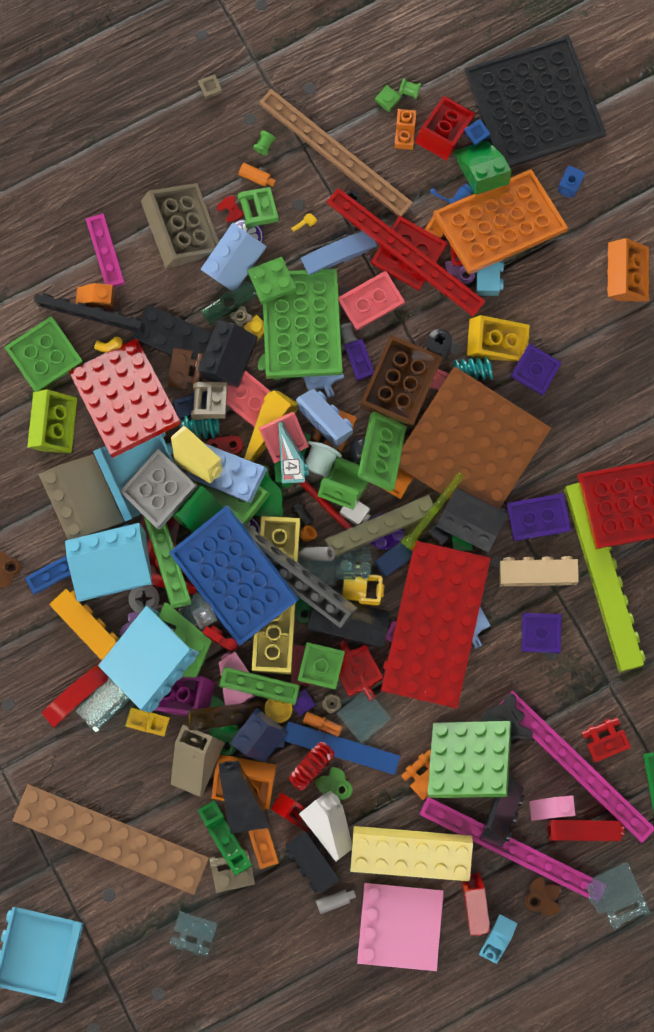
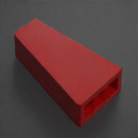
M547 821L548 841L619 842L621 837H624V825H621V821Z

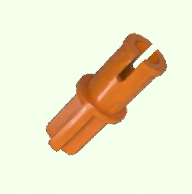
M310 712L306 713L303 720L304 724L306 723L319 729L318 731H325L337 737L342 731V726L326 720V717L321 718Z

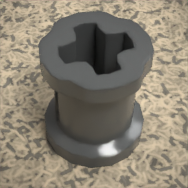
M352 323L340 326V335L343 340L342 346L358 340L352 330Z

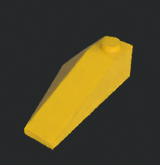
M273 390L265 396V402L261 407L244 459L255 462L266 449L265 442L258 429L259 427L291 412H297V402L280 391Z

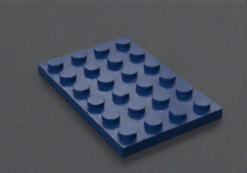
M225 506L169 552L239 646L299 600L229 506Z

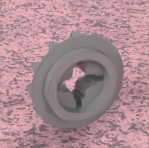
M152 585L131 590L129 604L135 612L141 613L145 608L142 601L136 600L142 598L143 591L146 597L152 598L146 601L145 607L148 606L155 609L158 606L159 593Z

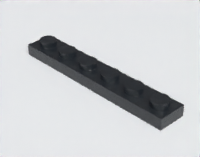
M46 293L42 295L36 294L34 298L36 305L45 309L144 334L146 328L141 319L134 316L127 318L118 312L108 313L100 307L93 309L84 303H71L70 300L65 298L58 300Z

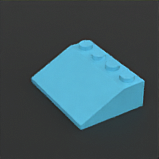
M139 523L65 541L67 561L78 602L152 584L146 532Z

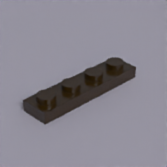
M263 701L188 710L187 727L189 731L245 724L256 708L264 713L265 704Z

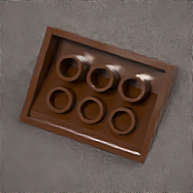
M390 335L361 400L360 408L371 413L375 411L392 420L413 426L443 356Z

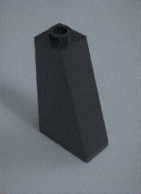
M226 761L219 764V774L230 833L270 828L268 813L239 761Z

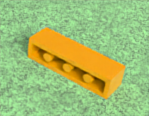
M65 589L49 604L101 660L105 658L118 642L119 638L113 632L109 634L104 629L107 626L100 618L95 620L91 615L94 612L87 604L82 606L77 601L73 590L69 592Z

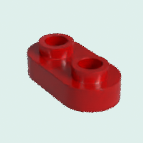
M237 436L220 437L206 442L207 445H217L218 449L233 455L240 454L243 449L242 441ZM232 442L237 444L234 448H231L229 445Z

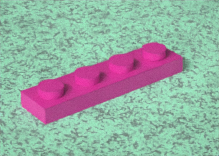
M104 214L86 218L105 284L113 285V287L124 285L125 283Z

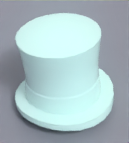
M309 441L308 444L311 445V449L304 464H308L310 472L327 478L336 457L341 458L342 455L328 445Z

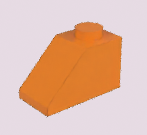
M96 283L77 287L76 304L80 302L88 305L90 308L113 309L114 287L113 285Z

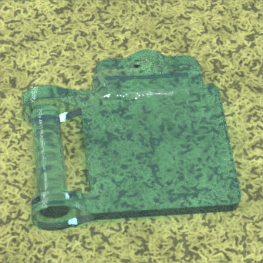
M626 862L593 877V882L587 886L591 904L595 906L598 913L607 912L614 930L620 928L621 924L641 914L647 915L650 913L629 864ZM638 901V908L616 918L614 912Z

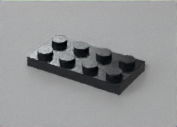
M147 304L141 317V321L146 327L144 334L134 332L131 338L132 340L137 339L139 343L171 357L173 348L193 351L192 359H197L198 353H205L212 332Z

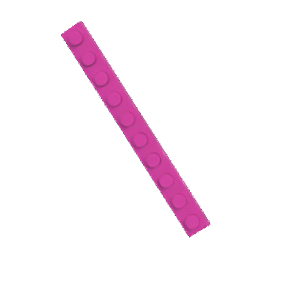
M512 691L510 694L516 696V707L525 714L520 724L532 730V738L618 821H621V824L635 838L643 843L654 831V826Z
M427 797L419 814L459 835H471L473 842L596 903H599L605 890L606 884L513 838H510L509 842H505L503 847L480 839L484 824Z

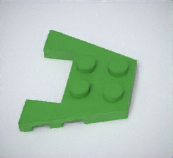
M164 603L159 618L163 622L176 626L174 633L189 648L199 652L195 661L188 666L182 677L197 678L212 641L175 609H172L168 603Z

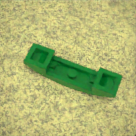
M215 801L198 809L197 811L233 874L237 876L251 868V862L234 834L230 833V828Z

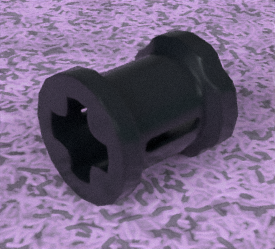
M436 523L426 536L431 537L438 546L442 547L450 539L451 535L446 534L437 527L438 523Z

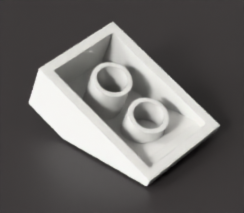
M331 790L299 813L335 861L352 850V841L343 806L338 796L333 794Z

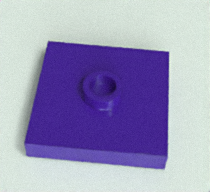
M529 343L510 377L543 396L562 362Z
M522 613L521 652L560 654L562 614Z

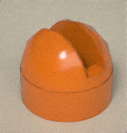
M310 525L305 526L300 532V538L304 542H311L317 537L316 530Z

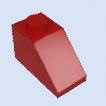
M280 793L271 810L306 833L310 832L311 829L299 815L306 808L285 794Z

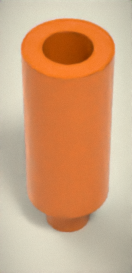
M243 163L238 175L264 187L267 185L274 187L276 180L271 178V174L246 163Z

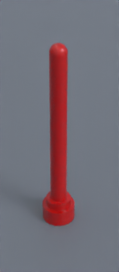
M306 479L305 482H298L345 530L353 528L326 499L318 496L319 492Z

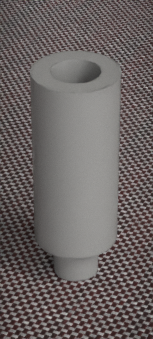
M306 547L303 551H299L298 556L303 558L304 561H332L335 557V551L333 547Z
M346 890L316 900L320 914L349 904V900L356 898L354 890L347 893Z

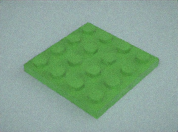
M511 722L433 723L428 783L429 798L508 797Z

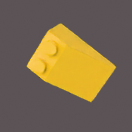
M482 315L471 318L469 320L467 356L518 362L529 342L530 325Z

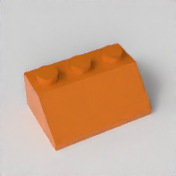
M627 238L609 242L607 253L608 297L618 301H649V247Z
M220 754L215 768L211 799L224 801L219 764L226 761H239L265 809H269L277 765Z

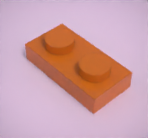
M269 829L248 831L259 868L263 869L279 864Z

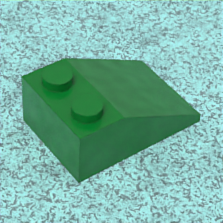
M488 140L482 141L476 146L473 144L453 151L475 195L510 184L511 169L504 156Z

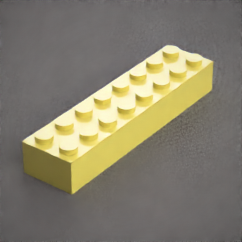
M261 516L260 535L298 563L300 518ZM295 603L254 635L253 673L291 675Z

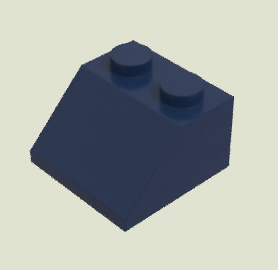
M256 708L230 744L244 755L265 762L288 731Z

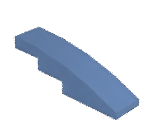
M359 232L301 257V261L310 276L324 268L329 269L341 262L345 263L377 247V244L365 233Z

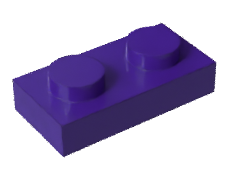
M360 339L345 344L344 347L356 380L359 381L373 376L374 370L363 340Z

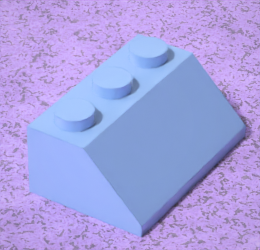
M232 223L201 270L235 293L248 275L247 269L255 265L267 246Z
M312 389L296 399L297 409L335 449L353 434V425L348 419L345 418L343 420L338 415L340 413L333 404L330 406L326 402L327 398L321 391L316 392L315 389Z

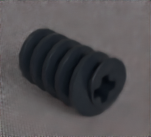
M436 329L429 335L427 350L443 356L442 360L446 359L450 354L452 336L446 330Z

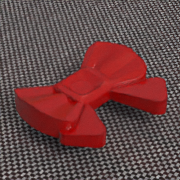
M233 195L226 197L222 203H218L217 211L228 209L230 212L226 222H234L243 218L244 212L238 209Z

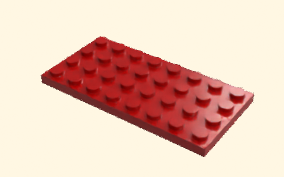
M415 541L381 692L450 708H458L490 557Z

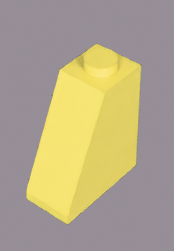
M183 426L171 437L176 465L208 483H211L223 472L221 458L187 427Z

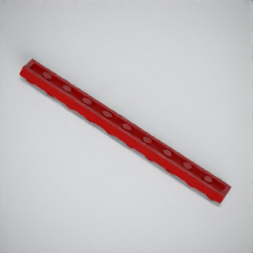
M337 188L326 201V204L472 317L485 304V300L340 188Z

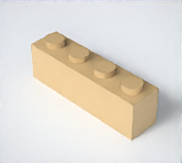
M571 556L561 557V560H553V557H542V560H534V557H524L522 560L507 557L499 562V587L577 585L579 582L578 559H573Z

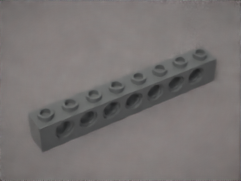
M239 519L298 597L339 628H342L349 622L358 609L356 606Z

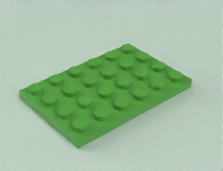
M322 269L310 276L306 270L289 271L296 287V292L263 303L266 379L342 375L337 269Z

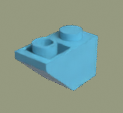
M499 261L477 272L476 294L478 296H499L500 290H503V279H500V272H503L504 261Z
M499 914L479 955L497 964L511 941L518 923Z

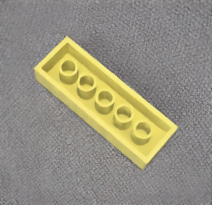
M354 826L350 872L470 881L473 839L471 835Z

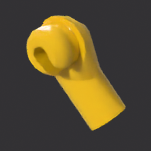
M114 337L108 343L97 340L94 349L104 353L119 349L122 346L123 340L120 337Z

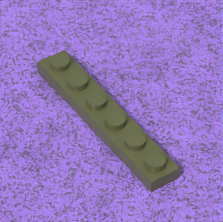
M427 495L325 539V544L327 547H333L335 557H338L435 515L437 510L430 496Z

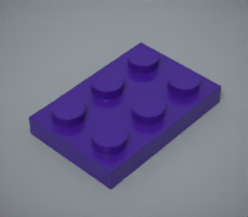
M563 493L506 504L514 542L571 531Z

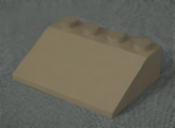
M197 183L150 190L142 198L141 203L165 268L184 265L211 255L219 243V239Z
M93 454L55 466L39 474L68 540L107 531L125 523Z

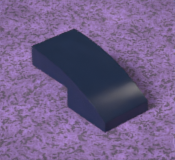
M207 391L202 392L201 409H206ZM192 393L189 397L172 402L179 419H184L185 416L191 417L195 393Z
M406 538L374 563L383 575L387 577L411 560L414 546Z

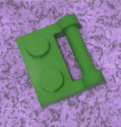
M270 187L238 194L247 229L278 222V214ZM248 200H254L258 217H252Z

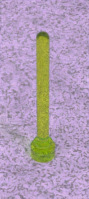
M458 473L411 535L408 534L400 541L401 544L413 551V548L417 545V538L463 480L464 476L462 473Z

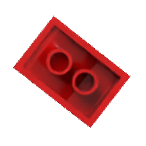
M443 96L421 127L415 143L447 161L462 138L464 129L469 126L474 118L475 113Z

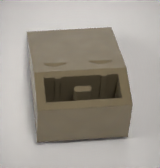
M183 725L175 742L171 785L202 797L225 742L197 730L189 731L188 727Z

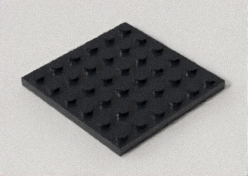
M569 35L464 69L482 121L490 133V142L504 156L510 168L606 137L607 135Z

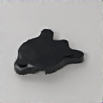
M508 694L502 704L489 708L482 716L481 722L510 721L512 724L511 741L516 738L529 740L533 736L531 729L520 724L525 714L516 707V696L514 694Z

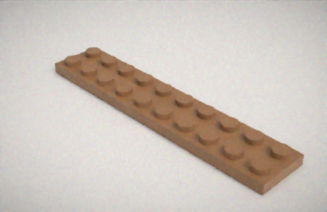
M29 784L12 820L195 895L209 860L208 857Z

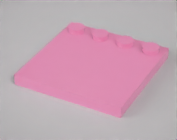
M364 883L357 964L437 971L443 891Z

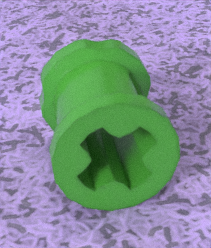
M403 78L399 95H409L417 100L421 83L414 84Z
M261 131V137L258 143L254 144L253 149L267 156L269 153L268 149L271 143L275 142L276 138L266 131Z

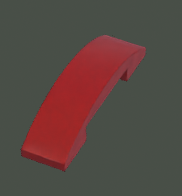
M99 664L69 686L42 712V715L53 728L68 717L70 712L97 689L99 690L111 680L98 666Z

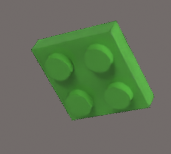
M283 257L247 269L261 304L296 292V287Z
M307 643L298 681L336 690L345 651Z

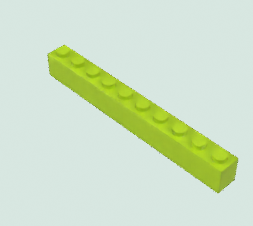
M576 483L566 486L564 489L618 671L621 673L642 667L644 665L643 662L646 661L643 650H639V635L637 631L634 632L632 627L634 619L632 614L628 613L626 607L629 605L627 596L622 594L621 587H623L621 577L617 576L615 571L617 569L616 560L611 558L610 554L612 547L595 550L580 485Z

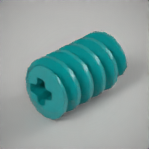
M479 357L476 358L475 363L472 358H469L468 364L465 359L461 360L460 365L457 360L453 362V368L455 366L467 375L474 377L477 381L479 376L485 381L486 375H489L490 380H493L492 364L488 357H484L483 362Z
M185 416L183 422L180 419V429L183 426L187 427L199 439L202 434L205 439H208L209 433L213 439L216 438L217 433L219 434V419L212 420L207 418L204 420L202 418L199 421L193 419L189 421L187 416Z

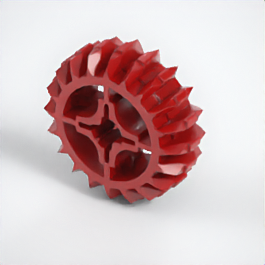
M324 742L318 743L291 773L289 781L300 791L306 789L332 760L335 752L328 744L326 745Z

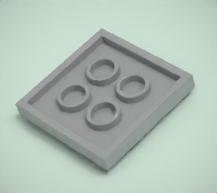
M158 449L120 492L160 530L198 486Z

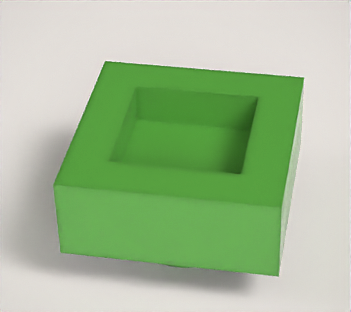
M386 85L375 98V102L390 112L399 102L401 96Z

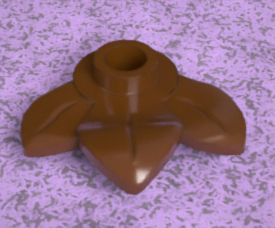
M0 551V589L10 586L13 578L19 575L22 569L21 563L17 559L9 558L2 551ZM10 565H15L14 571H9Z
M543 877L535 879L530 885V893L525 897L526 908L533 912L540 911L546 916L559 913L561 909L554 901L558 898L561 887L545 885ZM532 898H536L538 900L537 905L534 906L531 904Z

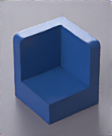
M481 119L464 129L465 136L470 138L474 146L484 139L488 140L490 137V133Z

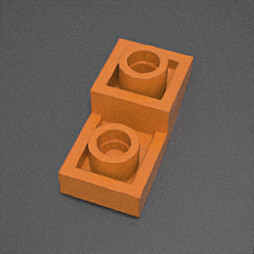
M398 109L394 148L413 150L416 110Z

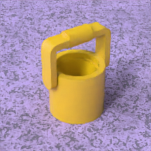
M362 574L361 576L344 575L342 597L346 600L359 601L360 604L379 605L381 597L384 596L383 578L379 575ZM367 581H378L376 588L377 599L366 598Z

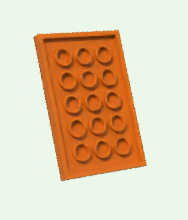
M532 169L510 178V184L478 195L472 194L433 212L435 220L469 275L568 230L566 223Z

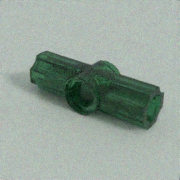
M247 282L231 293L223 294L221 299L201 310V313L210 326L224 316L236 312L237 308L257 297L253 286ZM228 300L234 302V304L230 307L224 305V303Z

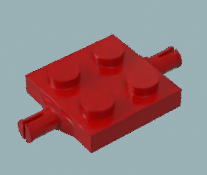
M343 641V644L342 642L339 643L342 651H345L339 679L349 698L359 692H365L369 701H372V698L374 700L376 696L371 688L384 678L367 646L364 645L358 649L350 650L347 641Z

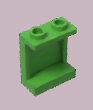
M337 457L330 474L321 481L318 496L354 510L369 482L357 477L360 465Z

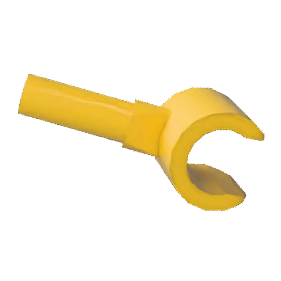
M310 213L306 214L303 220L291 229L294 232L306 223L312 227L317 222V219Z

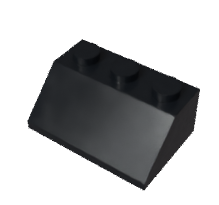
M218 320L198 369L204 380L227 382L228 386L239 388L258 337L234 323Z
M457 487L437 527L489 552L508 512Z
M510 775L508 780V797H494L480 839L503 847L505 842L510 841L513 833L510 830L511 824L516 823L519 815L516 812L517 807L522 806L525 798L522 795L524 788Z
M305 831L286 845L288 848L285 851L292 861L296 859L299 863L297 869L303 877L306 875L311 880L309 886L314 893L319 891L322 894L340 881Z

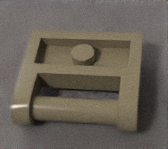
M227 382L194 383V408L191 411V418L193 420H201L202 418L226 419ZM207 391L206 409H201L202 392Z
M246 849L244 852L250 861L249 852ZM224 857L209 858L216 893L255 885L252 867L235 876L231 869L218 872L217 866L227 864Z

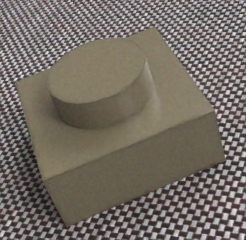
M215 74L198 80L205 99L222 93Z

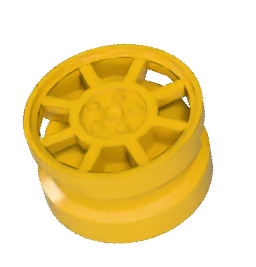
M268 699L265 704V713L277 724H281L291 717L292 705Z

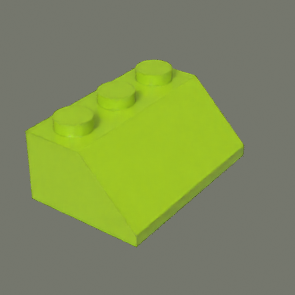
M51 390L33 392L27 448L43 452L72 453L77 406L76 397Z

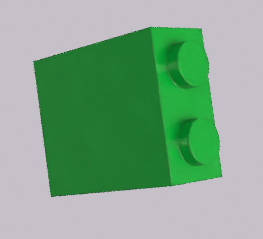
M198 486L172 517L192 534L224 507L203 486Z

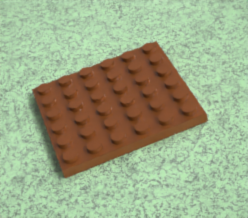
M454 366L402 447L399 468L449 500L458 487L501 508L551 430V427Z

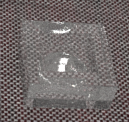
M209 603L192 611L200 629L217 621Z

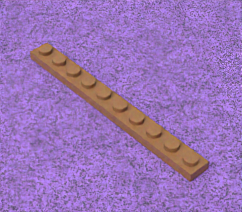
M270 89L259 101L260 106L398 217H402L413 205L412 201L275 91Z

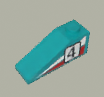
M279 422L282 483L305 482V476L309 475L308 464H304L303 455L283 422Z

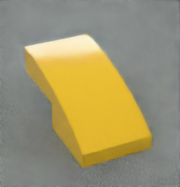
M131 707L125 727L164 737L169 717Z

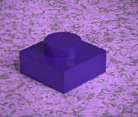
M304 689L298 693L296 704L292 706L298 715L301 716L316 705Z

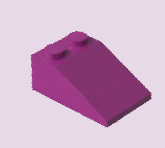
M201 676L197 678L181 677L153 711L188 717V710L208 708L211 704L215 682Z

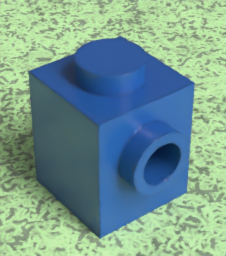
M568 165L557 191L564 197L575 198L585 172Z

